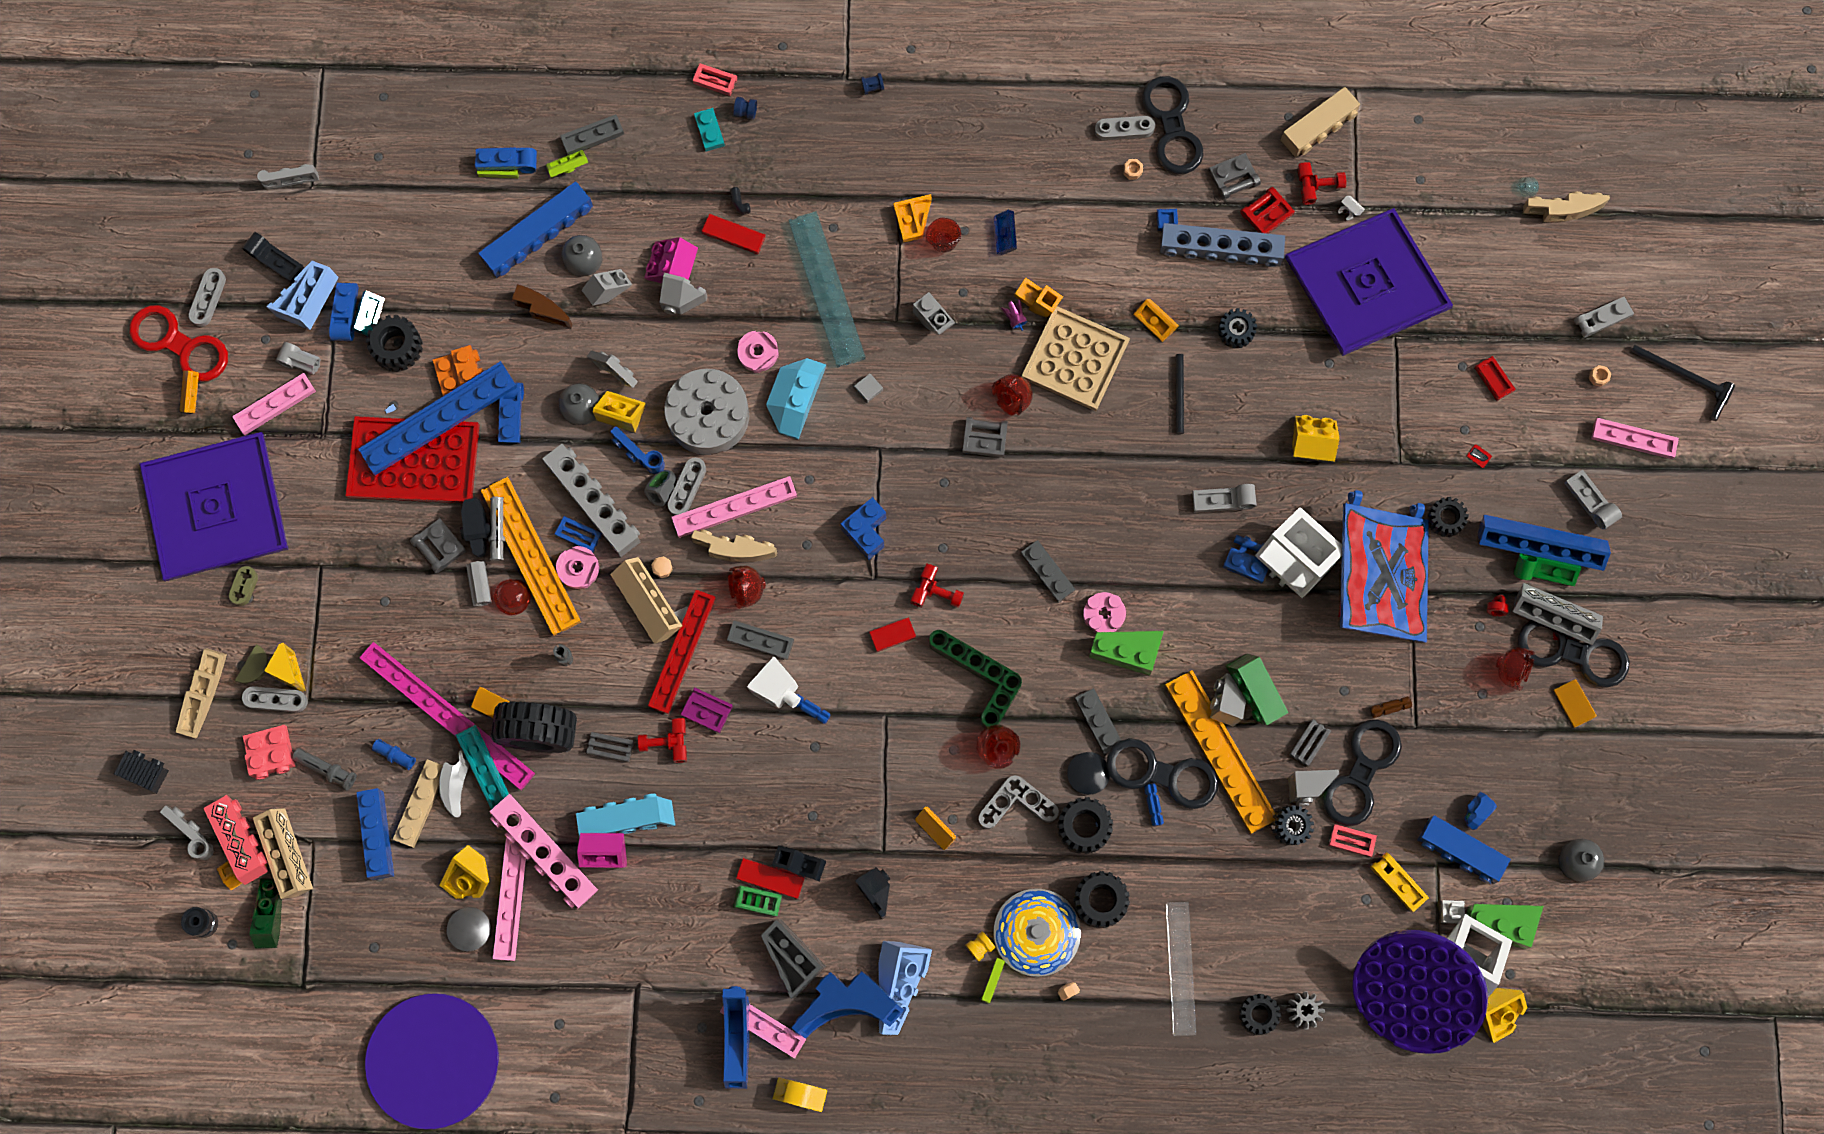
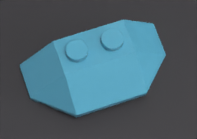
M806 358L780 367L766 403L780 434L799 440L826 364Z

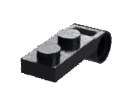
M254 232L242 247L247 254L292 284L295 281L294 278L304 269L302 264L270 244L257 232Z

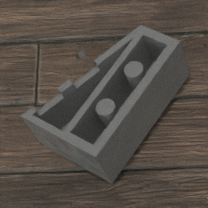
M782 919L776 920L761 935L791 999L795 998L826 967Z

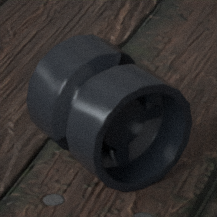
M192 907L183 914L181 926L189 935L207 938L216 932L218 918L212 911L200 907Z

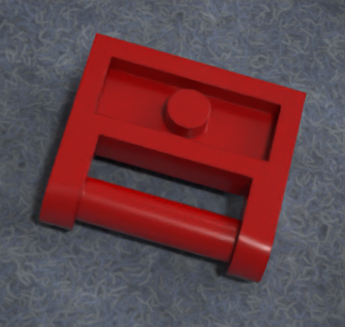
M1270 187L1263 196L1251 205L1243 207L1240 213L1258 233L1269 234L1294 215L1295 211L1274 187ZM1269 200L1275 201L1257 216L1253 214V212Z

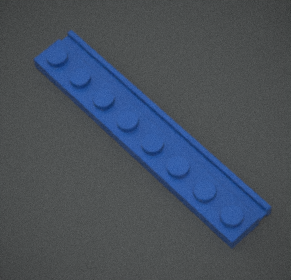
M500 361L358 450L373 474L377 475L513 391L517 386Z

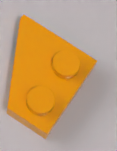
M931 194L893 203L903 243L923 238L932 200Z

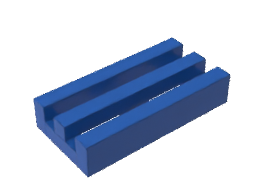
M564 516L555 532V536L576 546L585 547L593 553L595 546L599 543L598 540L602 537V533ZM565 524L574 526L595 537L594 539L566 527ZM563 530L571 535H574L582 540L591 543V545L589 546L561 532Z

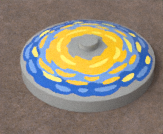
M1028 889L1013 895L1002 905L995 919L993 935L1000 957L1011 969L1030 977H1044L1059 972L1070 963L1080 944L1081 928L1075 910L1062 896L1045 889Z

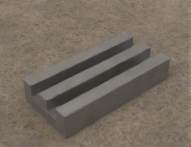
M1313 719L1290 753V756L1308 767L1331 730L1324 728L1322 724H1318ZM1315 727V733L1300 756L1296 753L1312 728ZM1323 732L1324 734L1317 743L1316 747L1314 748L1308 759L1305 760L1304 757L1314 743L1319 733Z
M591 732L587 754L624 762L630 761L634 744L633 740ZM595 739L626 744L628 748L596 742ZM593 747L625 752L626 756L593 750Z

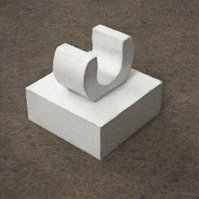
M1346 196L1341 201L1345 206L1340 207L1338 212L1341 214L1344 210H1349L1350 214L1346 218L1349 221L1353 219L1354 215H1361L1365 209L1351 196Z
M1442 900L1441 923L1458 924L1465 915L1464 901Z

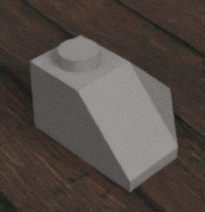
M664 273L660 305L665 313L675 315V313L683 314L707 301L706 290L699 286L696 289L690 284L688 279Z

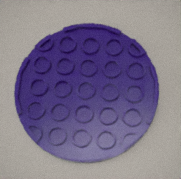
M1400 930L1386 934L1376 939L1365 949L1354 970L1352 988L1359 1012L1363 1014L1368 1021V1025L1380 1037L1384 1036L1393 1042V1045L1402 1049L1425 1054L1448 1052L1452 1048L1464 1045L1474 1037L1484 1021L1488 1007V990L1481 970L1465 950L1438 934L1421 930Z
M446 994L419 995L395 1006L376 1026L366 1051V1079L375 1101L394 1120L418 1129L444 1128L461 1122L472 1115L487 1099L496 1081L499 1049L491 1025L473 1005L460 998Z

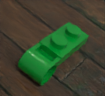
M1520 553L1513 574L1522 580H1531L1532 577L1575 587L1581 566Z

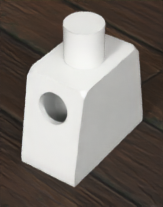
M775 657L767 663L747 686L753 695L778 709L785 702L794 708L801 700L794 693L798 688L797 683Z

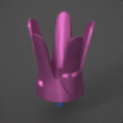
M1019 299L1015 306L1010 301L1008 303L1010 310L1003 307L1001 309L1010 320L1012 328L1020 327L1021 331H1023L1022 326L1027 323V320L1023 315L1021 301Z

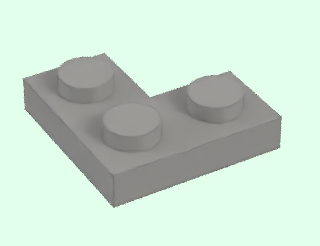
M591 350L586 356L599 369L610 372L623 385L634 388L638 383L633 377L634 373L628 368L622 367L619 364L620 360L614 355L610 354L608 356L602 351L595 352Z

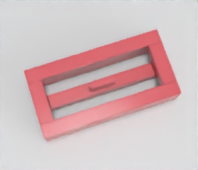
M701 63L693 78V84L731 96L732 89H734V84L737 81L736 75ZM703 71V72H706V73H709V74H712V75H715V76H718V77H721V78L730 80V83H729V82H726V81H723V80H720V79H718V78H716V77H713V76H708V75L702 74L701 72Z
M1336 824L1333 825L1331 840L1328 846L1372 857L1377 838L1376 835ZM1340 831L1343 833L1369 839L1371 841L1370 843H1366L1356 839L1337 835V832ZM1337 839L1340 841L1369 848V850L1366 851L1352 846L1335 842V840Z

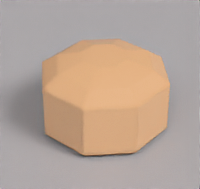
M1129 159L1124 164L1123 174L1129 180H1137L1142 175L1143 164L1138 159Z
M1598 365L1590 371L1589 380L1593 385L1602 387L1610 381L1611 372L1607 367Z
M664 556L655 558L651 564L654 575L659 578L668 577L673 570L671 561Z
M1071 982L1062 986L1058 991V995L1061 1000L1065 1001L1079 993L1080 990L1076 983Z

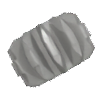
M1307 991L1303 992L1302 997L1299 993L1295 994L1296 1001L1292 999L1288 1001L1293 1008L1286 1009L1287 1012H1293L1294 1014L1289 1017V1021L1297 1019L1295 1027H1299L1303 1022L1304 1030L1309 1028V1024L1313 1028L1317 1027L1315 1020L1323 1021V1018L1318 1013H1325V1009H1318V1006L1323 1003L1322 1000L1314 1002L1317 995L1312 994L1309 998ZM1308 1006L1310 1014L1303 1015L1302 1012L1304 1011H1301V1007Z

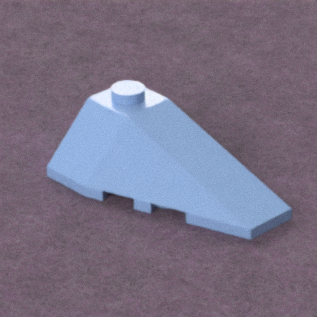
M883 941L878 962L879 986L904 1011L890 1027L879 1020L880 1034H899L909 1012L908 1005L912 996L916 997L919 991L916 987L921 977L925 978L928 971L932 949L902 942Z

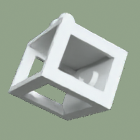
M1299 507L1269 537L1255 556L1272 571L1269 576L1272 578L1278 576L1281 579L1280 586L1283 587L1287 584L1303 598L1342 557V544Z
M1465 914L1448 935L1447 939L1465 950L1478 965L1485 979L1489 997L1499 985L1512 940ZM1470 928L1498 943L1488 957L1465 944Z

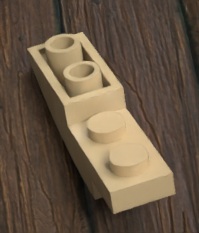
M1576 191L1569 193L1564 200L1561 198L1542 199L1541 197L1528 198L1523 206V214L1543 215V222L1575 220L1603 208L1609 201L1610 196L1603 195L1602 193L1582 194V192Z
M701 529L700 532L694 530L691 537L693 543L709 548L710 557L720 560L756 562L777 556V549L774 547V544L767 541H762V543L754 541V538L748 535H742V537L736 535L733 543L728 537L720 536L718 538L712 536L711 532Z

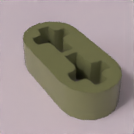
M244 566L238 570L229 592L230 600L237 606H244L249 603L258 581L257 572L250 566ZM248 573L251 574V579L247 578L245 582L243 575ZM242 591L244 598H239L238 600L235 595L240 594Z

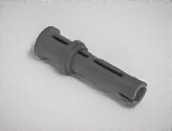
M298 748L293 754V761H297L326 776L328 782H335L343 786V789L346 791L355 783L357 774L341 769V766L338 764L331 765L301 748Z

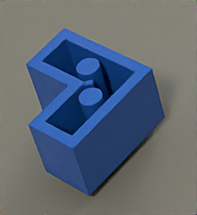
M872 497L841 523V530L868 560L884 548V540L874 529L886 520V511Z

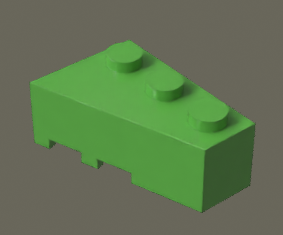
M1164 631L1097 632L1089 658L1150 676Z
M1473 904L1468 906L1466 915L1512 940L1511 945L1525 950L1532 947L1544 906Z

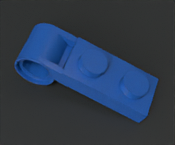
M533 148L476 149L475 168L477 171L518 169V171L526 174L536 172L537 151Z
M357 283L336 284L329 335L332 341H353L354 339L352 326L359 290Z
M515 382L517 388L500 398L498 442L520 443L521 405L524 398L523 383Z
M617 426L610 431L613 437L611 441L619 449L623 447L627 451L626 456L633 463L637 461L652 474H658L664 470L665 462L660 452L649 451L645 455ZM653 459L660 460L656 466L649 465Z

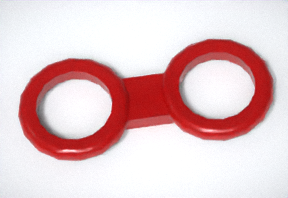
M159 305L147 306L140 309L130 322L129 334L137 347L148 352L160 351L164 348L168 349L180 357L179 364L182 371H193L189 365V356L191 351L202 344L215 346L219 352V361L212 370L206 373H199L198 382H206L217 378L224 372L228 364V351L225 344L218 338L210 335L197 336L191 339L179 332L177 319L168 308ZM153 314L165 316L169 323V330L166 336L157 342L149 343L143 341L139 335L141 321Z

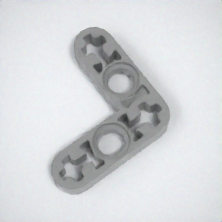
M1014 775L1005 781L981 811L978 821L981 827L985 829L994 828L1016 800L1046 823L1055 821L1059 810L1053 802L1023 778ZM1011 781L1014 783L1016 781H1019V788H1021L1022 790H1024L1025 787L1028 788V790L1024 792L1022 798L1018 796L1021 794V792L1018 789H1014L1013 791L1010 789ZM1030 793H1034L1038 797V802L1034 805L1026 802V796ZM1002 796L1007 799L1008 805L1005 808L997 807L995 801L998 797ZM1042 800L1046 802L1043 804V807L1046 809L1051 807L1053 809V817L1048 816L1046 818L1044 816L1045 811L1041 808L1039 812L1035 810ZM992 805L995 811L1001 814L998 816L995 813L992 817L994 822L985 824L983 815L988 816L992 812V809L989 808Z

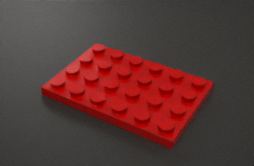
M354 417L346 488L347 498L463 504L464 499L473 498L480 428L478 422L463 421L387 469L374 475L358 449L406 419Z

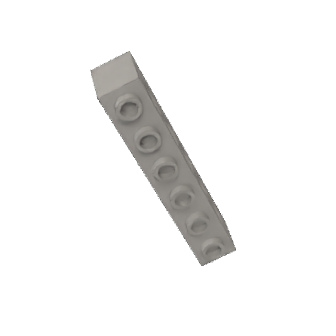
M563 444L559 445L542 458L545 465L600 533H602L620 557L624 556L640 543L638 538L640 535L639 531L633 524L629 526L625 520L628 518L621 509L616 510L613 507L615 502L608 493L604 495L600 491L602 486L596 478L591 480L587 475L589 470L583 462L578 464L574 459L577 457L570 447L566 449ZM566 465H573L570 471H563ZM579 480L586 481L582 487H576L575 485ZM591 496H598V500L596 502H588V499ZM604 511H610L611 515L608 518H601V514ZM616 527L624 528L620 534L613 533Z

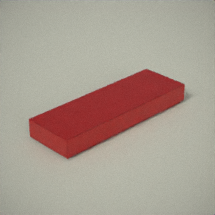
M709 214L702 229V234L757 255L766 238V235L712 214Z
M745 858L742 860L736 877L737 880L795 899L799 898L805 880L803 877Z

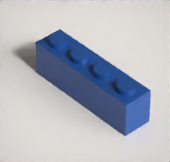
M378 788L356 792L367 878L378 880L394 877L384 792Z
M1435 815L1428 819L1417 839L1425 849L1441 853V857L1448 862L1455 861L1460 864L1462 870L1468 873L1474 872L1480 876L1479 879L1487 884L1498 883L1511 860Z

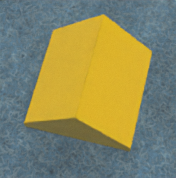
M607 391L593 408V414L597 421L635 433L646 403Z
M284 643L279 644L264 671L286 685L301 692L306 691L295 651Z

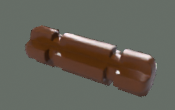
M1408 696L1403 697L1400 700L1396 699L1382 703L1381 706L1379 704L1372 706L1370 712L1373 718H1377L1382 714L1387 715L1402 709H1409L1412 707V701Z

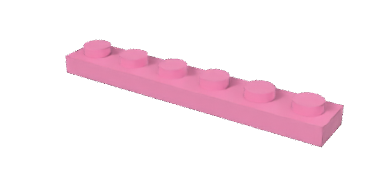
M789 476L673 516L672 520L678 537L681 538L692 534L694 530H704L797 498V494Z
M529 831L524 832L521 836L522 841L528 843ZM507 838L505 842L493 960L515 961L526 858L519 852L521 847L518 843L512 844Z

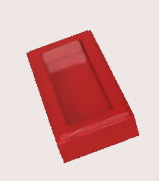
M1493 356L1474 367L1496 401L1516 390Z
M909 617L869 632L877 653L916 638Z

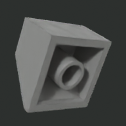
M1339 770L1295 771L1288 777L1290 803H1296V806L1301 807L1309 806V803H1313L1339 775Z

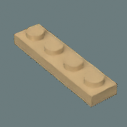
M428 759L426 760L393 837L394 841L413 848L415 847L439 791V776L443 765Z

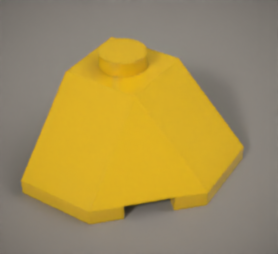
M467 845L452 858L439 886L456 899L464 898L465 896L480 898L489 883L485 858Z
M1496 988L1488 997L1487 1012L1482 1025L1493 1043L1513 1033L1517 1026L1515 1024L1519 1014L1523 1015L1525 1013L1527 1004L1524 993L1521 990Z

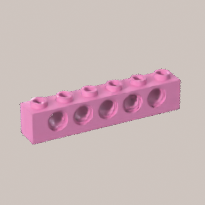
M510 794L490 811L492 815L490 820L497 828L502 826L507 831L504 834L512 844L518 843L521 847L519 852L527 860L531 858L536 863L534 868L541 876L546 874L551 879L549 882L550 886L556 892L562 891L566 896L563 900L571 908L575 906L579 909L598 891ZM517 816L519 818L518 825L514 827L509 826L506 823L508 817ZM527 831L534 835V839L529 843H525L521 839L522 834ZM541 847L546 848L549 852L548 856L544 859L536 856L537 849ZM555 863L563 866V872L559 875H554L550 870L551 866ZM570 879L578 883V887L574 891H569L565 887V883Z

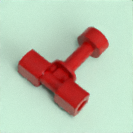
M1310 162L1298 164L1299 181L1303 183L1301 190L1303 205L1315 204L1317 200L1315 191H1318L1320 186L1335 185L1337 189L1346 188L1345 172L1335 173V177L1318 178L1317 175L1312 174Z
M926 563L921 575V584L919 588L916 587L910 603L922 608L926 597H931L935 594L950 600L951 606L959 608L964 592L956 589L955 593L936 586L937 581H934L938 567Z
M685 718L672 719V733H668V737L648 738L647 734L638 735L639 752L648 751V747L668 746L669 750H673L674 763H687V747L684 745V736L686 735Z

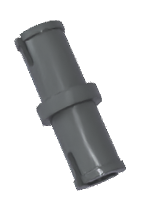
M558 644L559 647L555 646L553 653L557 662L563 666H568L567 663L571 665L573 656L569 648L563 644Z

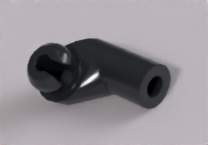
M738 187L731 188V201L740 215L749 214L751 212L750 204H742L740 189Z

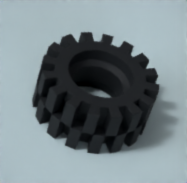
M1443 497L1434 503L1427 516L1429 517V523H1431V530H1436L1434 533L1437 535L1441 533L1442 537L1446 535L1452 537L1464 528L1468 522L1469 514H1466L1468 510L1467 507L1463 508L1464 503L1462 501L1458 503L1457 498L1451 500V497L1446 499ZM1443 510H1450L1455 514L1456 519L1453 524H1446L1441 520L1440 514Z
M1255 994L1243 1001L1239 1009V1019H1241L1242 1026H1245L1248 1032H1252L1255 1035L1267 1034L1273 1031L1280 1022V1007L1277 1006V1002L1271 999L1270 996ZM1263 1006L1266 1008L1268 1018L1264 1023H1257L1253 1020L1252 1010L1254 1007Z

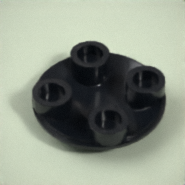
M1084 752L1075 756L1067 770V777L1073 789L1086 795L1102 791L1110 779L1106 760L1092 752Z

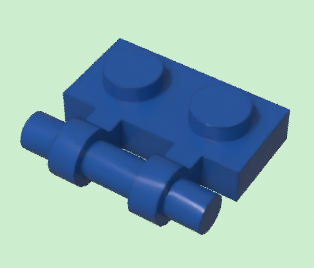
M1236 535L1234 543L1241 545L1239 550L1231 547L1223 568L1262 584L1268 567L1257 557L1245 552L1247 548L1258 552L1264 543L1261 545L1251 541V538L1247 536L1241 537Z

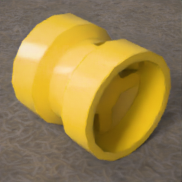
M983 931L977 935L974 941H969L965 944L966 948L978 962L984 958L985 953L995 949L994 944Z

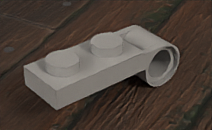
M1581 470L1564 483L1601 529L1605 530L1622 518L1620 509L1614 503H1608L1584 470Z
M1243 484L1236 488L1193 490L1192 492L1194 513L1251 509L1257 506L1255 485Z
M165 806L160 813L192 840L188 845L189 855L199 860L211 858L214 852L213 845L199 832L200 827L192 820L186 821L183 818L185 814L176 806L174 808ZM204 844V852L198 855L197 848Z

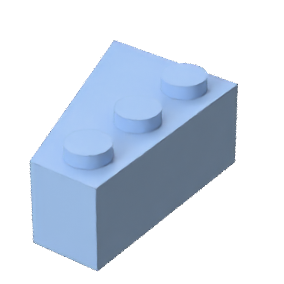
M311 261L294 278L295 282L287 290L284 288L280 292L282 295L273 304L270 302L267 308L276 317L311 330L339 277L330 267Z

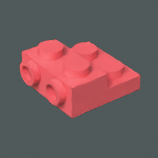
M286 725L243 736L246 750L245 760L249 776L260 780L269 777L268 774L274 772L283 774L289 772V768L296 767L295 761L292 760L293 752Z

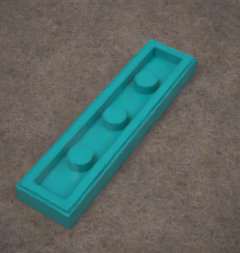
M474 725L455 736L492 810L509 795V792L477 726Z

